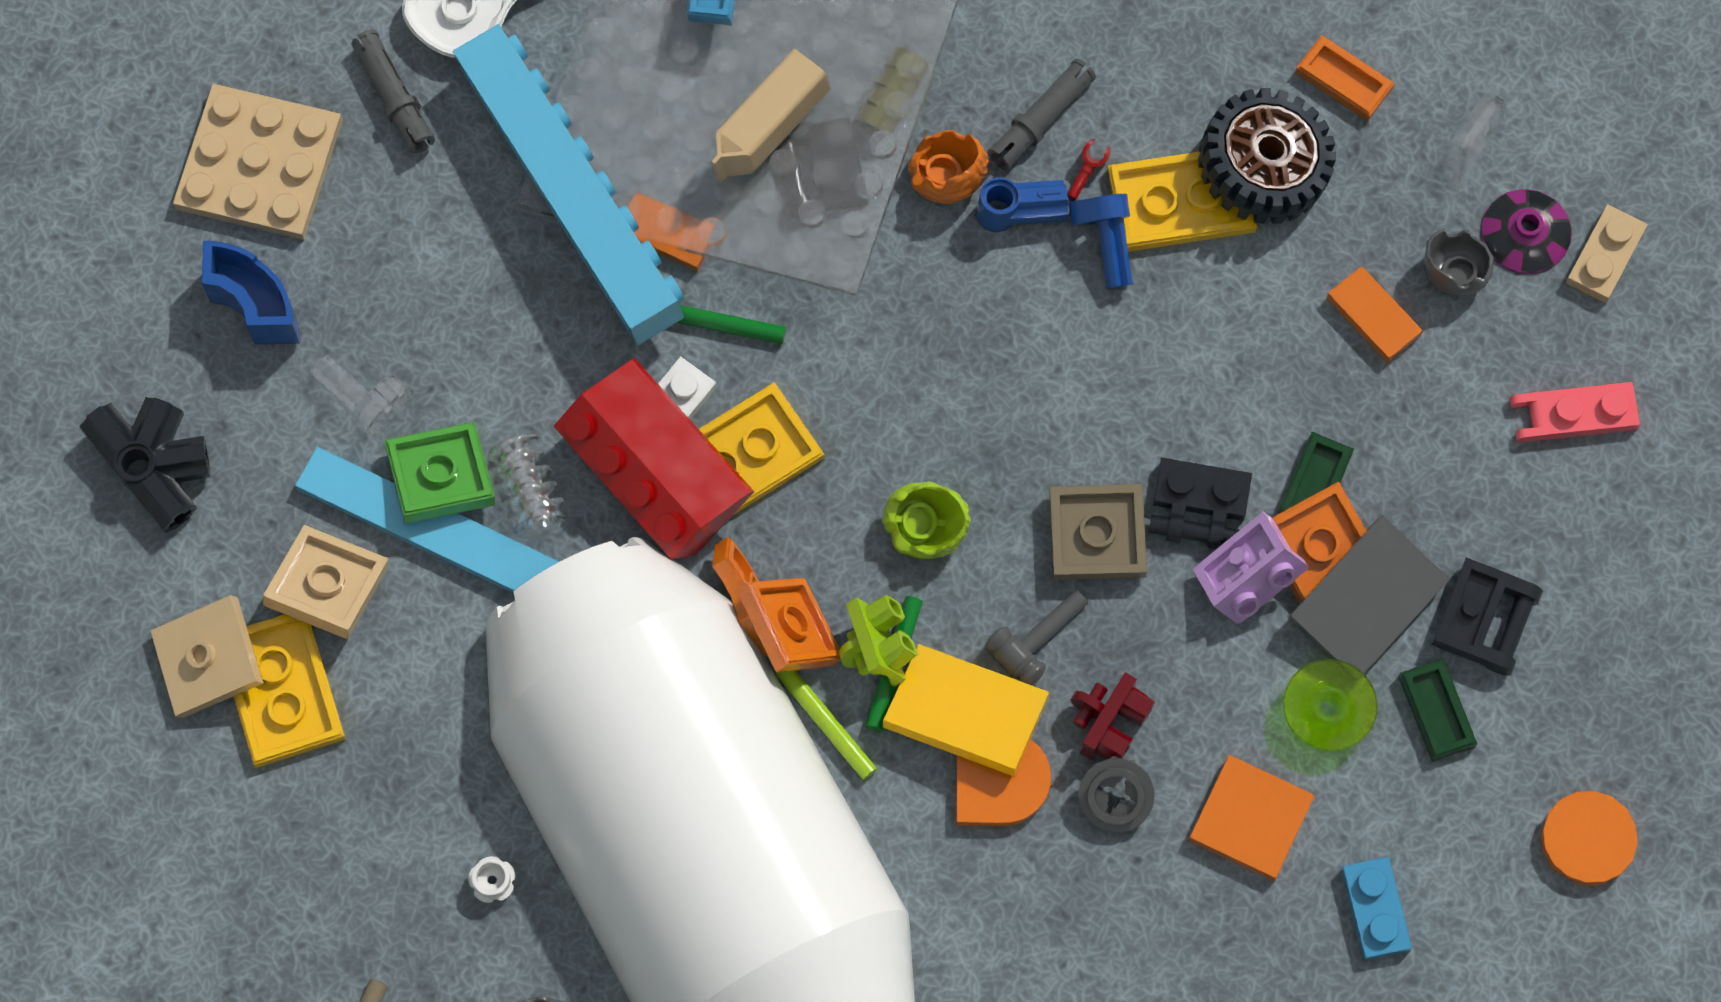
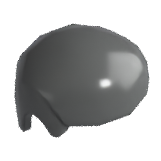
M1442 228L1437 230L1427 241L1424 271L1429 283L1439 292L1451 296L1471 295L1483 289L1491 279L1494 258L1486 243L1471 236L1468 230H1463L1458 234H1447L1445 229Z

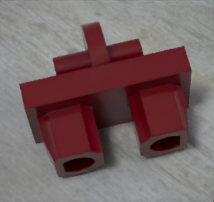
M1125 672L1106 704H1103L1101 701L1108 689L1102 684L1096 683L1090 694L1082 691L1074 692L1070 701L1079 712L1074 718L1073 724L1081 729H1085L1091 718L1096 719L1082 742L1084 747L1080 754L1090 760H1093L1096 754L1104 759H1110L1113 756L1120 759L1124 758L1133 739L1113 728V725L1119 715L1142 727L1155 703L1146 694L1135 688L1137 678Z

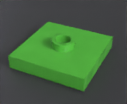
M475 422L384 440L404 524L495 506V495Z

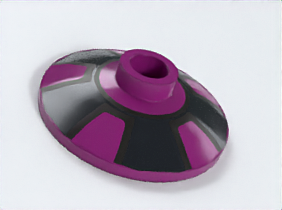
M1520 189L1507 192L1491 203L1483 217L1481 235L1494 260L1502 267L1517 273L1535 274L1549 270L1563 259L1571 243L1572 228L1567 213L1555 199L1539 191ZM1530 220L1536 224L1537 229L1527 231L1522 227L1521 222Z

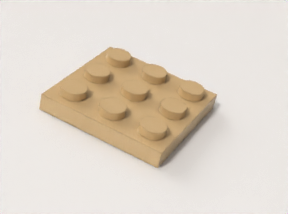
M212 84L173 201L175 210L305 240L343 121L341 114Z

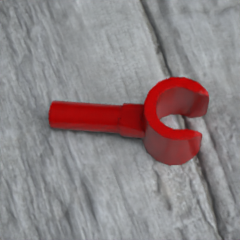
M1095 139L1090 140L1083 147L1082 158L1084 162L1067 193L1068 196L1077 200L1095 168L1104 165L1110 158V146L1101 160H1095L1089 154L1090 146L1094 143Z

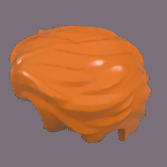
M945 130L932 136H925L908 162V171L910 176H912V188L932 202L941 204L960 202L972 195L983 184L985 174L988 172L987 164L989 160L987 159V152L984 150V147L971 134L965 136L956 133L954 130Z

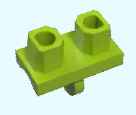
M884 595L870 604L857 597L846 604L854 630L847 633L848 642L839 650L841 663L848 668H857L860 675H868L870 673L873 675H885L888 677L891 685L897 686L906 680L902 667L918 655L915 644L909 635L900 630L893 635L890 634L889 629L905 618L901 604L888 595Z

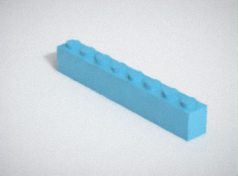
M497 24L454 49L453 53L462 73L636 345L642 344L682 320L684 315L679 302L685 298L678 284L671 275L664 279L660 274L657 266L662 264L654 247L649 240L640 243L634 233V231L639 229L636 220L626 205L618 209L611 197L617 193L605 172L602 170L596 174L589 162L594 160V157L583 138L579 136L573 139L567 128L572 123L561 104L557 102L551 105L545 94L550 89L539 70L535 68L529 71L523 60L528 58V55L517 36L514 34L508 38L500 25Z

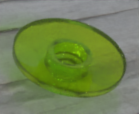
M1336 659L1317 660L1299 669L1290 679L1283 698L1284 716L1293 734L1306 745L1322 751H1341L1361 742L1372 729L1378 710L1376 692L1367 676L1355 666ZM1324 702L1333 703L1337 708V714L1331 717L1323 715L1320 711V705Z

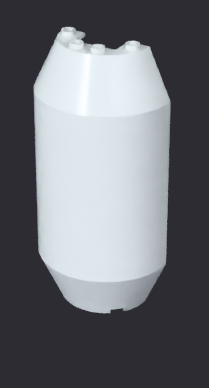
M631 537L628 543L620 547L613 541H609L556 563L513 591L514 602L504 607L498 606L495 608L485 626L491 740L630 1002H915L909 914L767 658L738 623L732 601L678 562L671 560L668 555L647 540Z

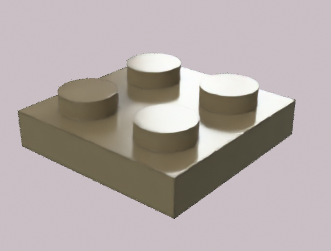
M1142 484L1050 486L1053 580L1146 578L1147 564Z

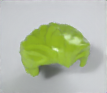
M930 481L910 483L897 489L889 496L882 516L884 529L891 535L894 548L901 554L918 559L944 557L955 552L967 536L971 521L968 504L961 498L960 494L950 488Z

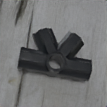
M145 397L132 428L111 402L105 406H99L86 416L84 422L79 426L80 430L117 473L124 486L135 495L163 531L167 533L170 530L176 529L187 521L197 509L193 501L178 485V482L211 477L209 455L204 436L173 441L184 412L171 403L155 397ZM146 460L149 462V466L144 473L136 476L127 474L129 466L134 461Z

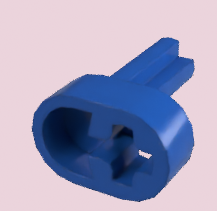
M1125 193L1112 194L1068 203L1071 226L1098 224L1106 287L1115 288L1132 285L1133 281L1124 219L1130 217L1128 195Z

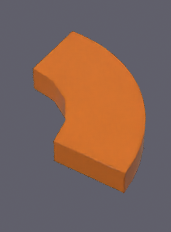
M726 537L715 544L712 567L723 581L732 598L738 623L760 651L767 656L763 644L736 591L747 582L759 580L738 546L731 538Z

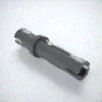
M367 30L358 34L357 36L362 44H360L358 39L354 38L351 43L352 47L360 57L386 106L385 114L389 122L396 124L410 153H420L427 150L429 146L425 140H427L429 145H433L435 137L419 111L421 105L417 97H412L408 92L377 31Z
M1074 59L1071 65L1025 114L1019 113L1011 121L1012 127L987 150L988 156L993 162L1005 150L1008 151L997 165L999 168L1006 171L1009 170L1012 164L1030 145L1036 146L1043 139L1044 130L1096 79V75L1091 67L1078 79L1075 78L1086 65L1084 61Z

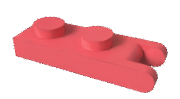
M1633 382L1524 393L1509 397L1511 408L1529 407L1532 428L1520 429L1515 432L1517 443L1638 430L1640 426Z

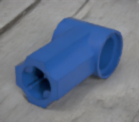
M997 177L990 179L984 183L980 191L976 210L978 223L990 232L999 233L1006 231L1012 225L1067 221L1068 196L1064 180L1014 183L1007 178ZM993 200L1002 201L1008 208L997 210L992 208L988 202Z

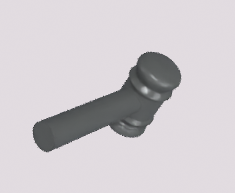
M1075 590L1021 640H1018V636L1011 635V630L1008 627L996 630L986 641L985 651L993 653L994 660H998L1012 674L1013 679H1019L1021 682L1033 685L1042 677L1046 669L1045 663L1037 661V655L1033 653L1088 604V601L1083 594Z

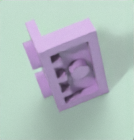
M1262 511L1195 566L1193 571L1212 605L1232 621L1240 624L1248 617L1254 615L1261 606L1282 589L1291 585L1298 576L1308 569V566L1303 558L1291 550L1273 518Z

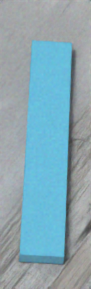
M316 447L295 485L297 491L511 593L537 574L559 562L458 513L404 524L393 482L319 447Z

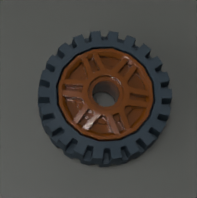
M1261 88L1256 96L1253 89L1243 91L1240 97L1237 95L1232 96L1225 105L1222 104L1215 112L1200 142L1198 167L1204 168L1201 174L1204 185L1212 184L1209 190L1210 195L1214 200L1222 196L1224 200L1221 206L1228 212L1233 206L1239 208L1237 217L1246 220L1249 214H1254V223L1264 224L1268 217H1271L1272 224L1282 223L1286 217H1288L1289 221L1294 220L1302 212L1306 213L1312 208L1324 192L1333 174L1336 152L1332 151L1335 141L1333 136H1326L1330 127L1325 120L1316 122L1319 112L1313 106L1309 110L1304 111L1302 107L1305 100L1296 96L1293 103L1288 102L1289 92L1279 90L1275 97H1271V88ZM1260 152L1270 155L1273 160L1265 158Z

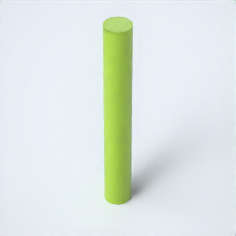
M796 670L775 673L860 778L865 781L878 770L877 767Z

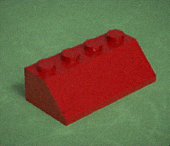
M631 359L583 392L553 426L671 560L698 554L755 492L636 359Z

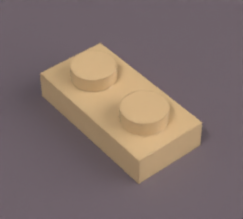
M1607 204L1573 267L1566 284L1607 303L1648 224Z

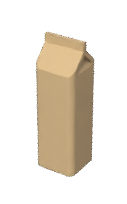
M792 49L716 131L717 155L711 161L717 180L720 183L727 176L753 173L830 91L827 74L823 69L796 49Z

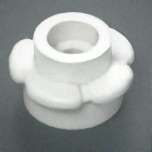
M490 856L481 859L469 873V886L474 888L475 897L482 902L492 903L496 899L503 901L511 895L514 889L512 881L515 880V871L510 863L503 862L498 857ZM490 876H495L497 878L495 884L488 883V878Z

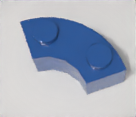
M203 241L202 285L210 303L229 306L242 314L254 344H300L298 322L287 292L278 276L258 260L256 255L243 248L223 242Z

